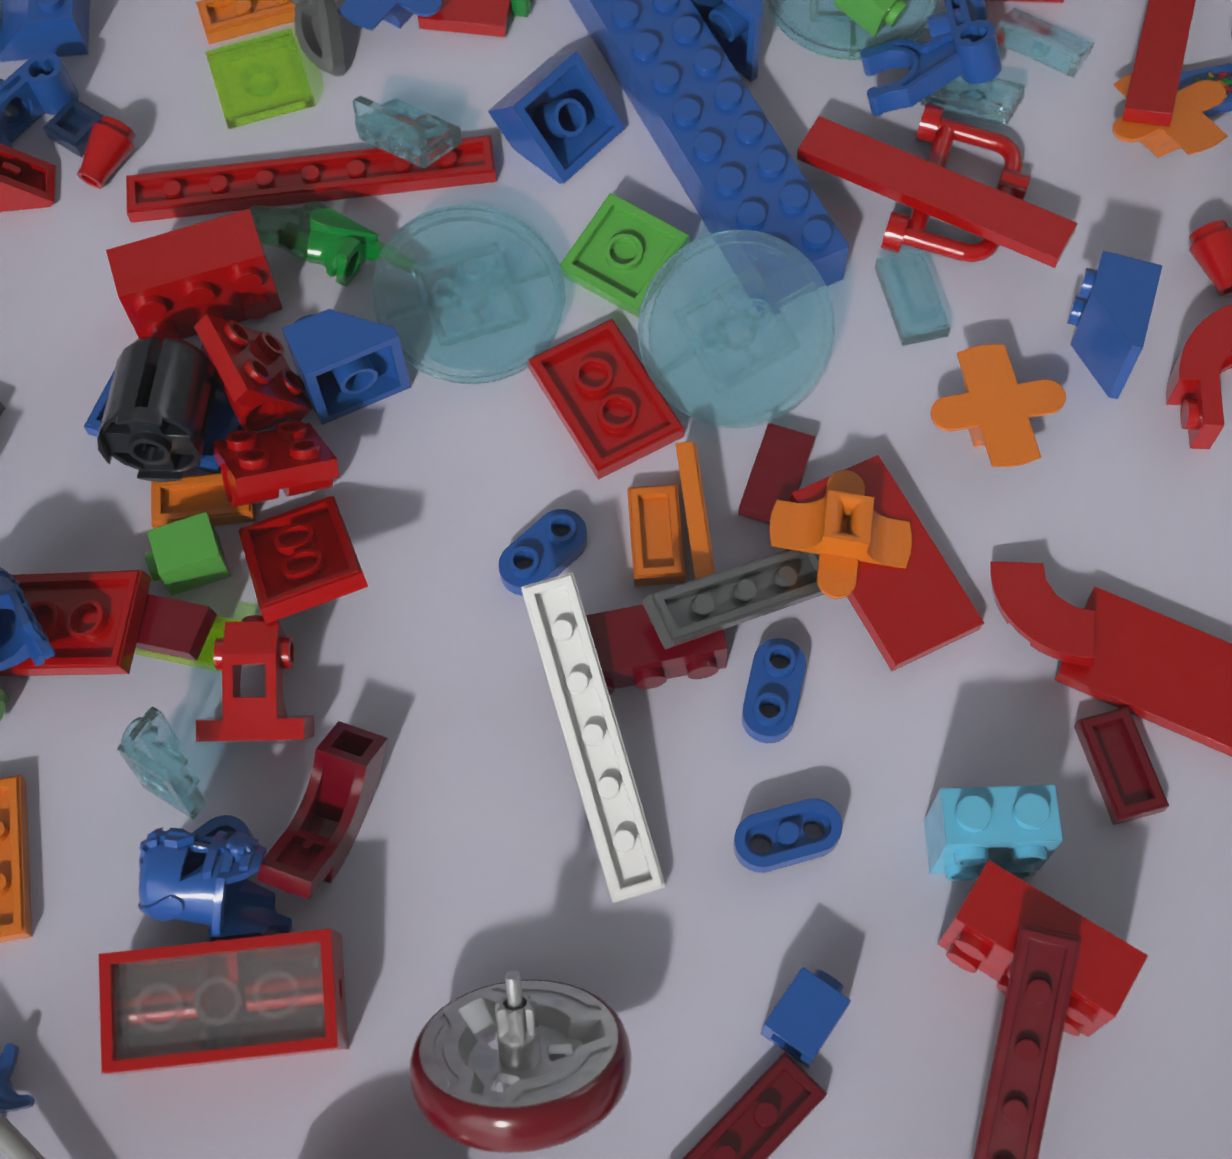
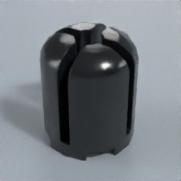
M155 336L139 338L123 350L117 359L97 437L98 451L108 464L111 463V459L114 457L122 464L139 470L138 479L154 482L182 480L183 471L195 467L196 464L199 468L217 388L216 373L214 372L212 362L205 352L183 339L165 337L161 347L159 339Z

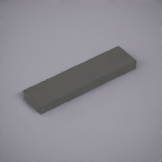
M789 549L651 593L642 601V604L664 649H668L824 595L817 585L819 554Z

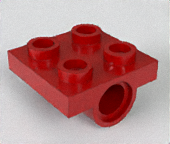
M206 314L194 326L202 341L201 350L205 352L212 362L217 381L223 388L226 398L245 430L260 431L267 429L279 422L283 417L300 421L312 410L303 392L305 387L302 380L290 369L283 356L284 348L282 344L271 333L266 331L259 332L244 327L235 320L227 321Z
M288 421L277 425L274 430L259 433L241 430L228 434L226 439L212 441L215 461L221 469L225 493L232 508L278 499L279 489H282L285 496L288 497L332 488L333 478L339 477L337 457L310 423Z

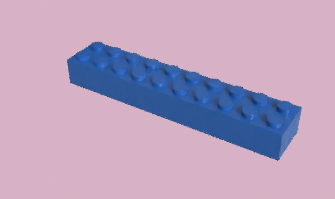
M569 0L758 313H765L843 280L849 251L848 243L692 1Z

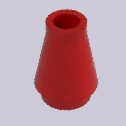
M103 116L99 123H93L77 176L90 186L102 189L106 180L135 149L132 143L136 137L134 131L126 124L109 116Z
M1218 220L1208 223L1190 234L1189 240L1192 245L1189 247V252L1211 280L1218 295L1225 296L1232 294V228L1228 227L1225 220Z

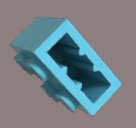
M1055 785L940 788L924 820L929 874H945L946 879L950 881L976 879L988 860L1020 879L1032 877L1036 874L1035 870L1042 868L1063 841Z

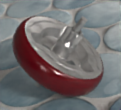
M509 971L505 974V982L468 992L449 1002L430 1018L419 1033L413 1046L410 1060V1081L414 1098L424 1117L434 1128L450 1139L468 1147L491 1152H530L564 1144L599 1125L614 1110L625 1093L631 1073L632 1054L629 1037L621 1019L602 999L591 992L566 983L548 980H521L518 971ZM491 1041L497 1042L498 1048L496 1050L492 1049L487 1043ZM566 1053L569 1057L551 1061L548 1055ZM502 1082L503 1092L495 1091L497 1083Z

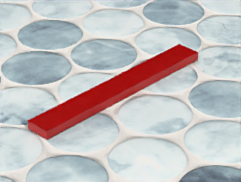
M487 135L126 176L127 215L130 222L135 223L497 182L492 137Z

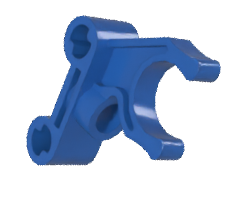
M944 0L945 12L927 16L931 39L927 43L922 44L909 39H896L879 46L865 48L860 52L863 69L867 76H873L894 68L909 70V73L901 80L886 86L872 87L867 91L871 113L874 116L912 107L959 76L967 83L981 84L991 81L999 75L1002 70V63L995 27L991 22L986 21L988 18L986 0Z
M41 53L35 55L6 80L0 78L1 144L13 148L11 143L44 113L56 115L72 98L78 100V91L64 64L56 54Z

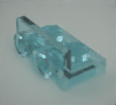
M359 96L352 101L356 119L355 127L359 139L421 168H426L462 143L459 126L409 105L404 101L394 98L381 105L363 96Z
M154 706L150 707L143 717L134 719L128 725L117 750L143 788L194 820L207 803L197 787L200 779L185 767L189 761L182 754L184 748L163 712Z

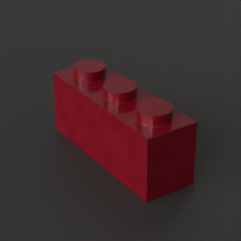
M643 604L586 615L609 695L613 694L615 689L634 685L638 689L656 688L663 685L667 679L686 675L690 679H703L716 674L719 669L726 668L728 647L723 630L664 649Z

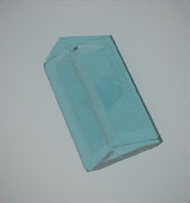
M1013 8L1002 16L996 30L998 44L1072 78L1075 77L1095 44L1017 8Z

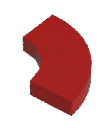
M990 561L993 596L1007 624L1010 623L1019 634L1030 642V646L1039 652L1063 662L1093 667L1095 611L1075 607L1058 597L1046 581L1043 563Z

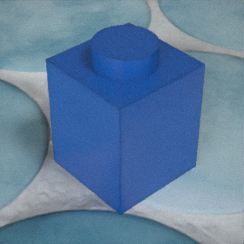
M802 967L764 1023L761 1035L809 1068L845 1013L851 1000L842 994L845 988L834 977L819 969H816L813 974Z

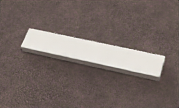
M571 572L522 586V594L611 901L614 903L664 888L666 885L574 574Z

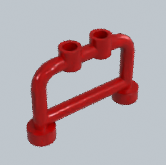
M926 103L915 139L933 144L928 158L929 162L945 168L953 140L994 151L1000 154L1005 161L997 190L1021 200L1024 199L1031 176L1021 173L1023 155L1019 146L1013 140L998 132L941 117L944 107ZM912 209L910 216L891 212L880 248L899 253L902 244L958 261L978 262L986 260L997 251L999 244L984 238L972 244L927 232L925 230L930 215Z

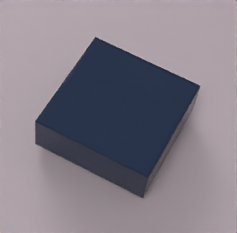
M72 98L43 129L49 139L82 158L86 150L92 124L99 123L104 115Z

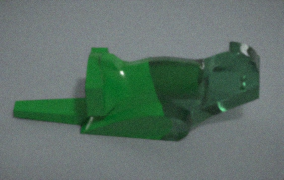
M319 201L307 202L303 207L298 208L253 205L250 209L262 244L283 248L301 260L323 265L326 268V273L331 278L336 276V282L345 287L359 272L362 262L377 261L414 277L418 274L419 265L379 242L378 234Z

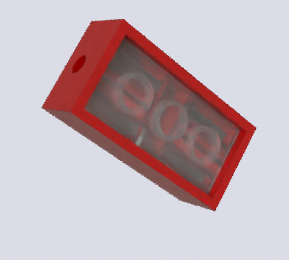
M331 928L98 954L101 1074H128L349 1049L342 934Z

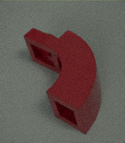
M341 721L336 723L315 749L311 776L301 804L287 829L265 855L258 872L257 881L306 899L312 897L322 881L332 883L345 862L368 812L382 769L388 742L387 737Z

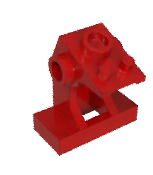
M259 615L244 617L239 622H225L224 637L216 638L213 653L216 670H222L223 717H208L196 720V742L305 740L314 737V715L288 716L285 709L284 669H293L295 643L293 637L286 636L279 621L266 624L263 616ZM265 664L266 697H241L242 665Z

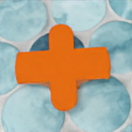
M1132 73L1122 77L1113 84L1126 99ZM1213 80L1198 81L1177 91L1170 127L1122 121L1123 116L1114 121L1112 132L1117 139L1124 142L1140 141L1157 158L1179 148L1188 155L1205 151L1219 144L1228 136L1203 113L1225 100L1226 89L1222 84Z
M1005 344L978 345L957 352L963 374L965 393L941 397L934 402L930 412L934 425L944 431L968 429L973 447L985 445L992 467H1014L1040 459L1041 454L1029 418L1054 414L1060 411L1066 401V393L1063 387L1057 382L1048 379L1018 384Z
M839 470L833 473L827 481L825 496L818 501L795 503L776 500L769 524L771 547L819 554L817 585L824 595L833 599L845 598L853 592L857 580L858 561L906 569L912 548L910 522L887 518L876 513L873 510L874 497L864 496L865 485L859 475L849 470Z

